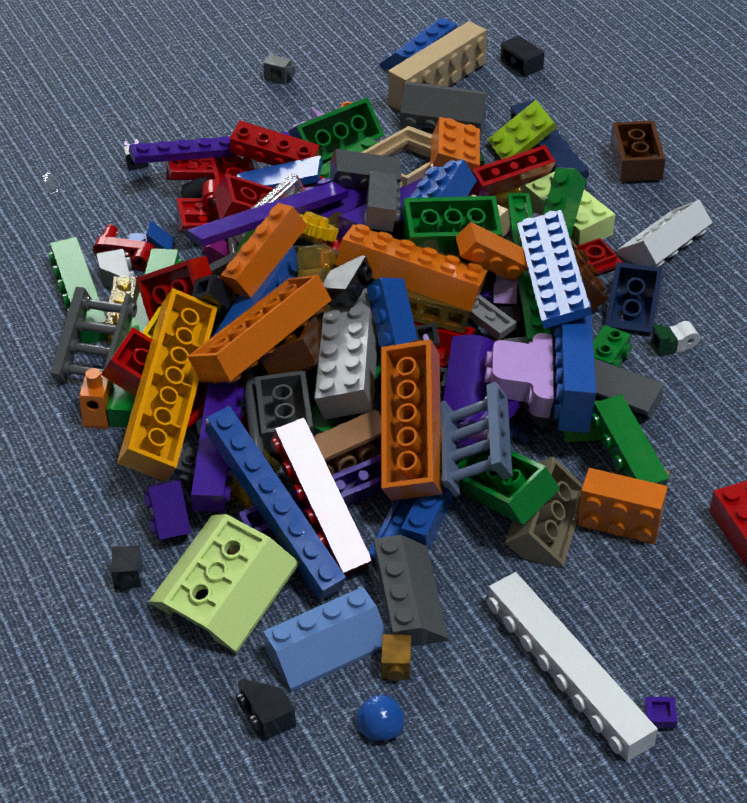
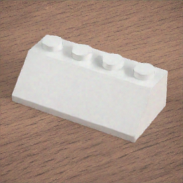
M697 200L671 210L617 249L616 253L636 265L659 267L665 262L664 258H670L677 254L679 247L682 248L692 243V237L704 234L706 232L705 228L712 221L701 201Z

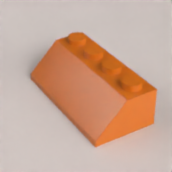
M277 203L270 210L264 221L256 228L249 240L243 244L234 259L228 263L220 279L233 289L232 293L252 298L308 225L293 206Z

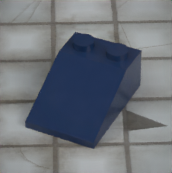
M616 262L605 325L618 330L652 334L662 291L663 268Z

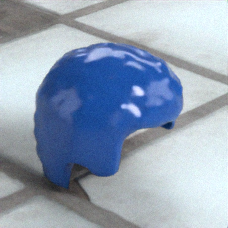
M376 695L365 700L355 716L356 729L371 742L393 739L404 729L405 718L402 708L396 700L388 695Z

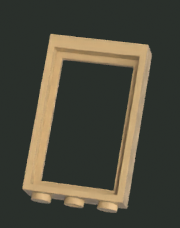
M407 126L361 153L391 157L404 149H408L430 158L432 134ZM430 162L408 175L401 174L400 188L425 177V172L430 168Z

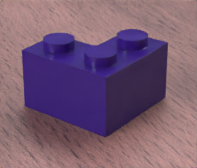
M175 479L147 485L148 491L143 492L146 508H152L154 518L149 519L152 534H158V538L161 540L191 533L180 480Z

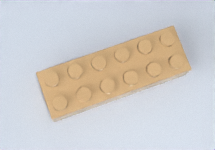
M468 21L388 70V104L401 111L406 82L449 87L486 63L487 29Z

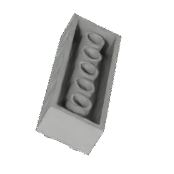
M364 288L354 307L328 304L324 306L315 400L324 420L373 411L378 336L368 298L367 288Z

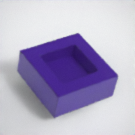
M645 697V715L657 728H677L678 720L675 697Z

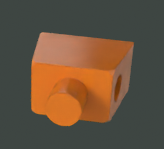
M96 368L86 371L79 394L83 428L108 429L109 419L106 409L114 383L101 375L102 372Z

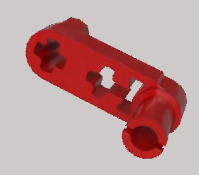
M111 224L106 225L102 235L97 238L93 246V252L98 254L123 249L125 258L130 257L131 265L139 271H145L151 249H156L154 245L145 241L115 238L118 234V228Z

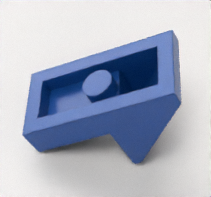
M149 221L146 234L130 233L129 235L130 240L149 242L156 249H173L174 238L152 221Z

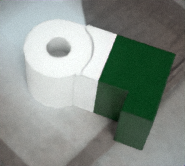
M683 321L675 326L666 328L662 324L653 325L651 345L659 357L693 348L700 341V335L689 321Z

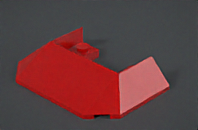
M239 156L165 161L166 180H195L199 177L204 178L207 176L210 180L215 179L221 182L225 173L237 177L238 173L255 170L253 161L250 158L243 157L242 159ZM202 198L176 199L179 217L177 233H187L188 229L220 219L218 211L206 209L202 203Z

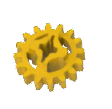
M308 211L304 215L300 214L308 225L300 237L316 243H320L322 240L331 242L336 240L339 230L334 225L328 224V218Z

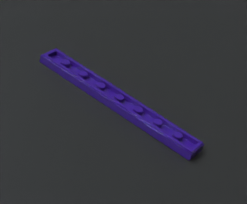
M331 182L188 229L187 237L199 246L204 247L256 229L277 203L293 206L301 214L348 198L349 190L336 182Z

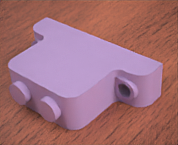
M536 334L533 337V341L528 344L505 340L496 341L492 352L487 351L485 366L488 367L485 372V382L489 384L497 382L508 399L524 401L527 403L532 415L549 418L554 400L553 335Z

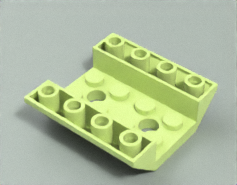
M227 514L212 515L149 600V603L171 616L174 612L207 630L216 642L237 653L293 574L299 562L265 534ZM231 546H240L238 553L234 555L227 554ZM199 590H208V595L204 599H195V595Z

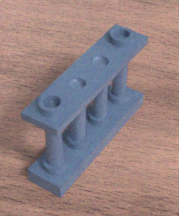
M497 382L487 385L485 400L453 411L445 400L440 402L442 473L440 474V479L443 486L448 488L454 496L460 495L459 481L492 470L493 472L496 471L502 480L513 477L508 398ZM488 410V416H486L485 420L457 429L458 420ZM489 429V436H487L486 440L458 449V440ZM490 449L488 460L459 469L458 460Z

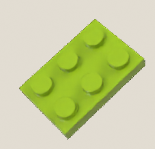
M535 100L487 140L500 158L504 159L530 150L558 126L539 102Z

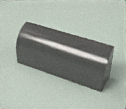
M594 358L596 398L604 400L622 394L631 411L647 417H651L662 401L663 383Z

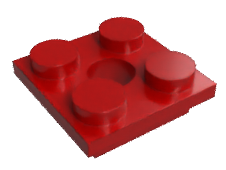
M601 238L577 246L578 251L582 249L590 259L587 261L588 264L590 263L598 274L615 270L616 262L623 263Z

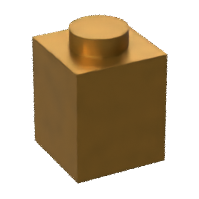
M383 634L382 679H390L392 681L410 680L411 635Z

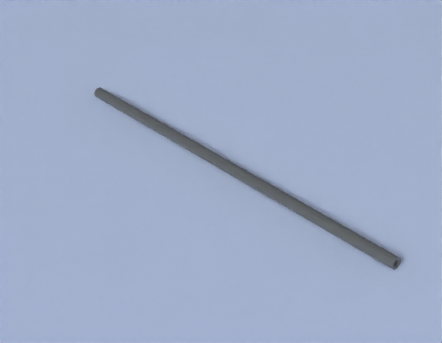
M239 235L228 238L229 254L236 252L240 245ZM254 367L242 372L248 430L250 437L264 456Z

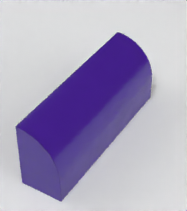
M479 335L452 337L443 401L445 400L453 411L485 400L487 385L489 384L485 382V372L488 367L485 366L487 351L492 352L495 343L491 339ZM485 411L458 420L457 424L468 419L476 423Z

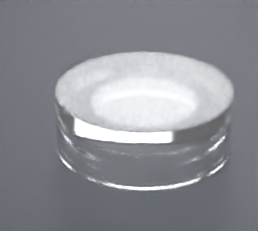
M46 172L40 177V183L47 192L55 194L61 188L58 179L51 173Z

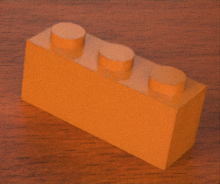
M472 222L456 236L462 258L477 263L483 268L512 282L528 269L522 247Z

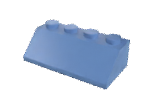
M364 587L263 631L265 652L290 692L382 650L383 634H387L377 606Z

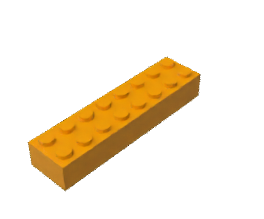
M172 288L163 301L117 461L118 464L164 482L177 468L199 382V377L187 356L210 339L218 307Z

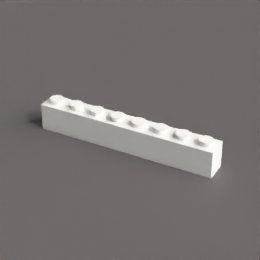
M516 572L489 586L487 604L490 610L500 616L507 630L511 633L514 632L520 639L523 648L535 656L541 669L545 672L548 671L554 678L557 687L569 695L575 708L589 718L594 730L603 734L616 754H620L628 762L655 745L657 727Z

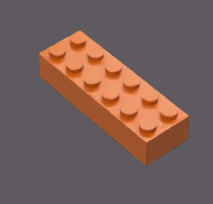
M353 224L342 238L335 265L341 266L361 255L366 256L372 268V278H404L406 290L472 312L480 295L488 271L477 263L468 264L462 262L456 256H445L437 253L433 248L415 246L412 241L392 238V235L389 233H378L362 224Z
M319 275L288 278L187 356L201 382H213V384L219 382L232 383L241 377L240 373L245 369L254 367L260 357L273 352L275 345L289 339L292 336L291 332L305 326L311 316L321 313L325 309L324 306L331 301V298Z
M431 339L381 347V488L391 501L442 494V482L440 479L442 463L439 352Z

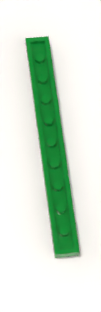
M507 193L512 241L523 248L517 223L527 218H533L530 194ZM527 269L518 277L526 344L532 342L536 334L551 335L550 327L543 328L529 269Z

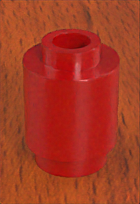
M215 179L207 180L202 185V203L209 211H218L214 192L220 181Z

